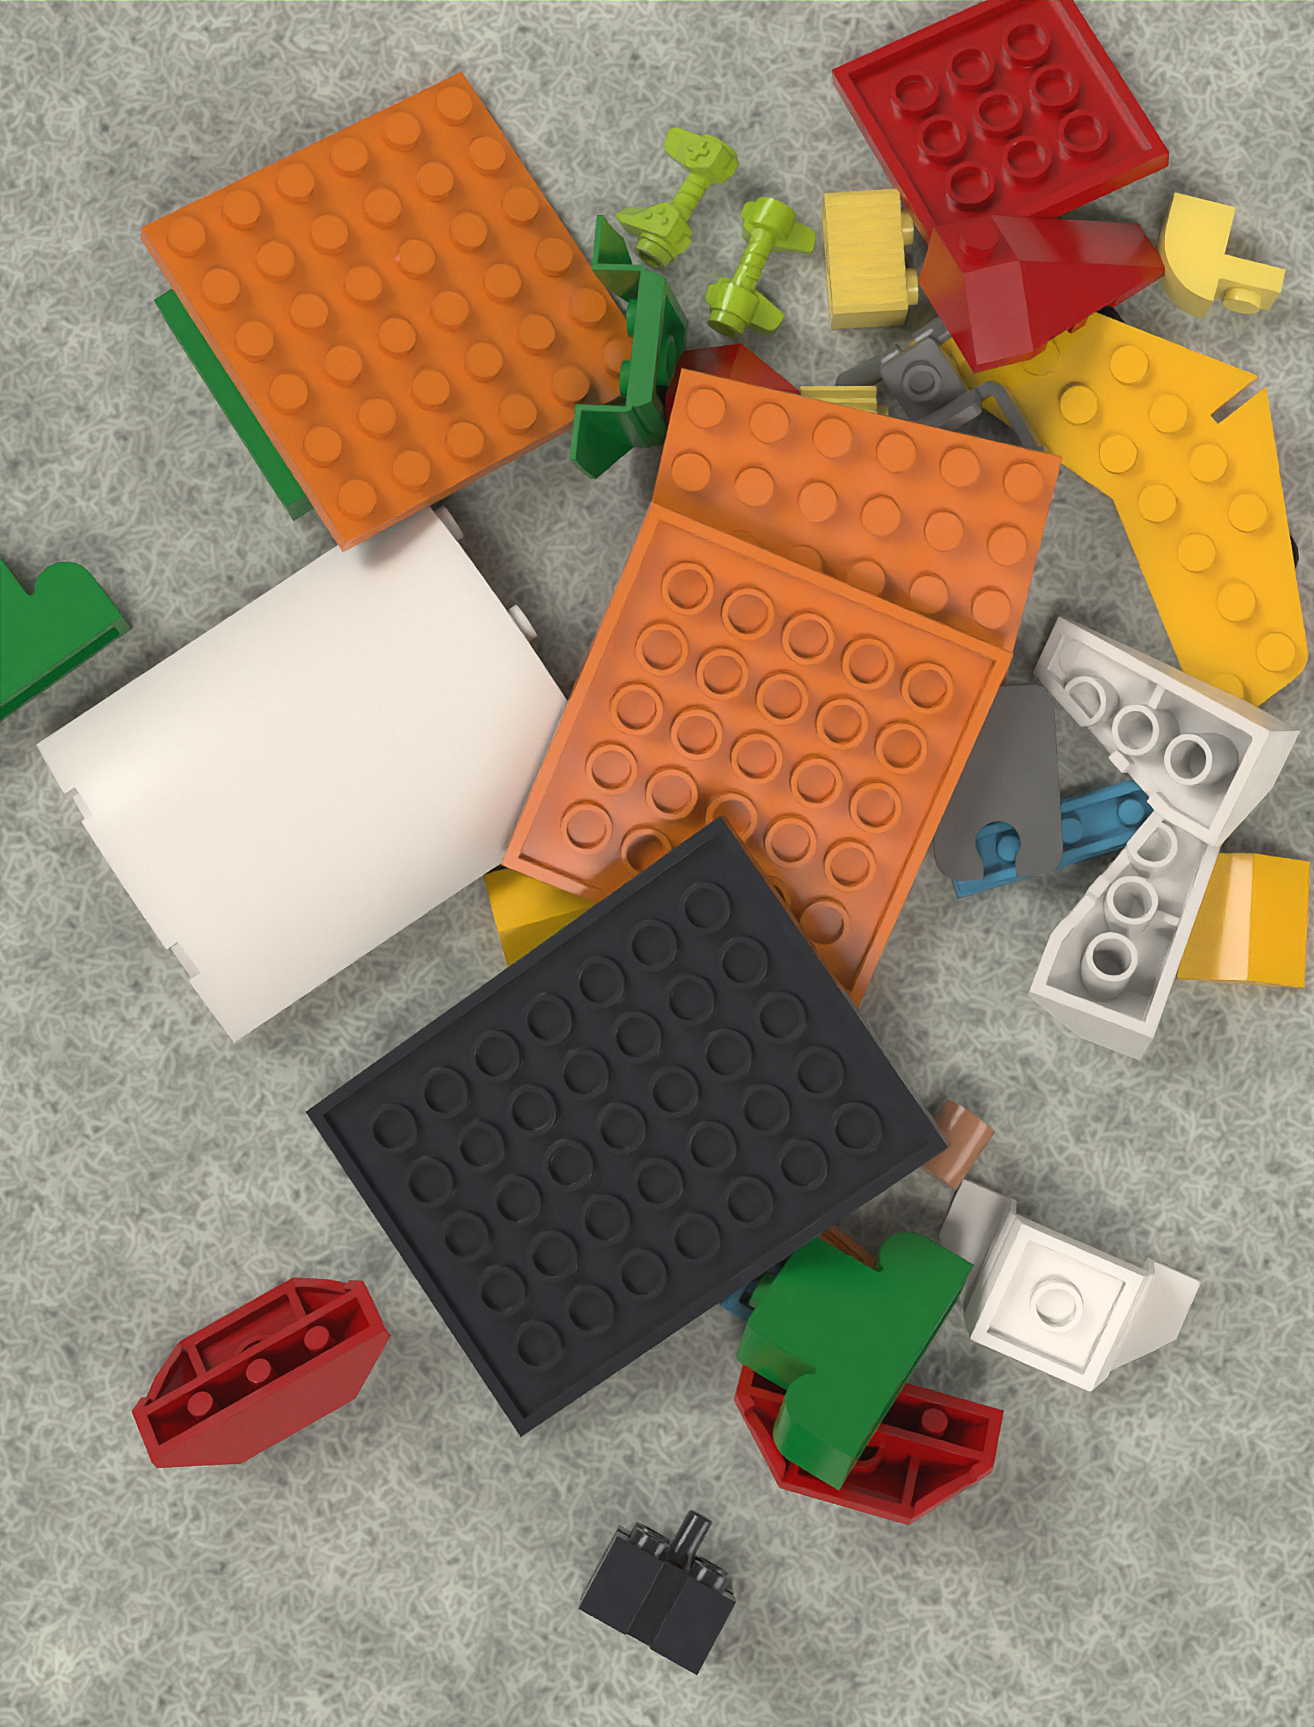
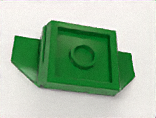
M597 215L591 270L604 286L628 302L626 328L629 338H633L631 360H623L620 368V394L622 398L626 399V406L575 404L569 460L590 479H597L634 447L650 448L665 443L667 435L666 393L674 377L679 357L686 351L689 323L665 277L654 271H649L643 265H633L624 238L613 229L604 215Z

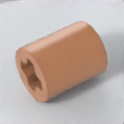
M948 1099L934 1120L951 1143V1146L919 1168L944 1186L955 1191L995 1134V1131L970 1111Z

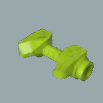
M679 127L668 130L664 150L689 174L671 203L669 204L664 201L646 208L627 207L616 213V219L629 234L638 237V243L633 250L637 257L655 269L662 271L666 269L669 262H674L678 254L686 251L692 242L693 230L687 222L700 203L699 200H702L706 190H708L711 184L723 185L728 177L734 175L739 166L737 153L719 138L708 134L700 136Z
M759 197L756 202L749 201L744 205L741 211V218L744 220L742 238L748 242V245L733 278L720 277L717 284L709 285L705 294V299L710 304V316L707 320V325L716 332L731 338H741L744 329L749 328L769 336L774 334L783 322L784 314L755 289L757 281L760 279L762 270L771 252H796L810 255L813 253L816 241L815 232L811 228L795 221L797 217L796 212L788 205L769 197Z

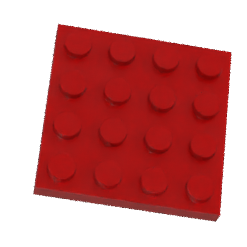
M985 0L832 69L835 89L893 188L900 192V200L928 247L934 227L988 215L1054 219L1169 166V151L1073 0Z

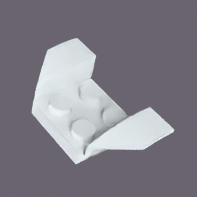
M966 1178L961 1181L938 1236L941 1246L974 1264L960 1295L970 1340L1091 1392L1108 1377L1110 1371L1177 1339L1186 1315L1201 1285V1280L1148 1257L1143 1268H1139L1017 1215V1200Z

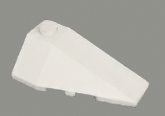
M1064 616L1058 617L1033 671V674L1081 727H1087L1111 754L1108 758L1120 772L1128 773L1148 795L1149 799L1147 802L1162 818L1213 847H1220L1273 788L1300 733V730L1245 700Z
M1154 810L1127 842L1125 848L1111 865L1095 880L1085 896L1050 934L1028 996L1079 1038L1141 1060L1157 1030L1220 847H1213L1165 820Z

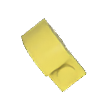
M1175 192L1165 211L1156 248L1165 267V274L1159 279V282L1167 296L1180 309L1201 319L1205 317L1214 301V297L1223 299V306L1237 313L1255 314L1260 309L1269 311L1281 292L1286 269L1226 255V246L1236 207Z

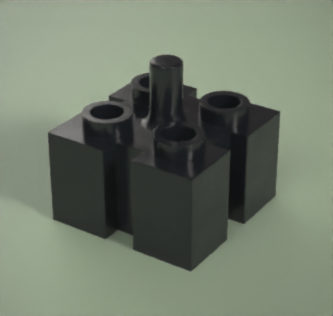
M689 1510L670 1546L668 1538L642 1523L636 1522L631 1531L618 1525L581 1594L578 1609L620 1633L628 1634L649 1646V1649L698 1675L736 1604L733 1588L728 1586L730 1581L727 1578L728 1572L696 1554L712 1525V1521L694 1510Z

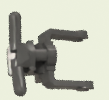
M939 316L912 333L916 343L907 349L902 350L898 344H895L881 354L842 372L836 379L835 386H873L884 380L911 421L952 431L982 413V402L994 396L1025 448L1051 454L1049 449L1040 442L1007 385L994 380H988L977 388H972V386L968 388L958 372V363L952 353L947 355L941 347L942 344L951 338V335ZM1059 469L1058 476L1062 474L1061 469Z

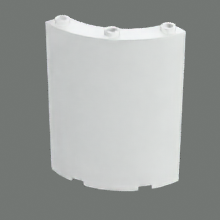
M444 505L435 511L428 506L345 552H342L337 545L36 744L63 793L68 799L71 797L74 799L85 818L81 822L166 950L171 947L175 956L190 975L188 978L189 982L234 1043L501 863L567 704L563 693L529 644L530 641L537 637L530 622L517 605L508 610L502 605L496 594L457 542L464 535Z

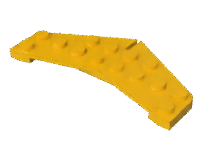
M1097 312L1090 315L1086 325L1074 333L1070 334L1066 330L1048 341L1045 351L1031 360L973 373L952 337L941 345L947 355L952 353L958 363V372L968 388L971 386L972 388H977L988 380H994L1007 385L1042 445H1045L1051 454L1061 456L1062 465L1114 501L1184 673L1245 700L1256 707L1261 706L1302 673L1308 660V648L1267 387H1264L1219 424L1212 418L1215 413L1258 380L1257 375ZM915 340L912 343H910L909 346L916 343ZM994 396L982 402L983 409L1013 429Z

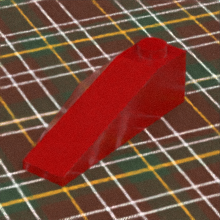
M988 215L934 227L918 283L973 373L1031 360L1045 351L1048 341L1066 330L1070 334L1074 333L1086 325L1088 317L1106 305L1111 307L1119 305L1162 278L1165 274V267L1160 255L1138 223Z

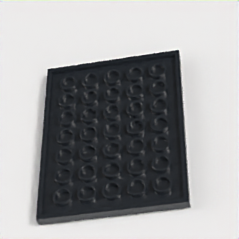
M726 816L716 818L306 1111V1114L520 1437L951 1146L943 1131Z

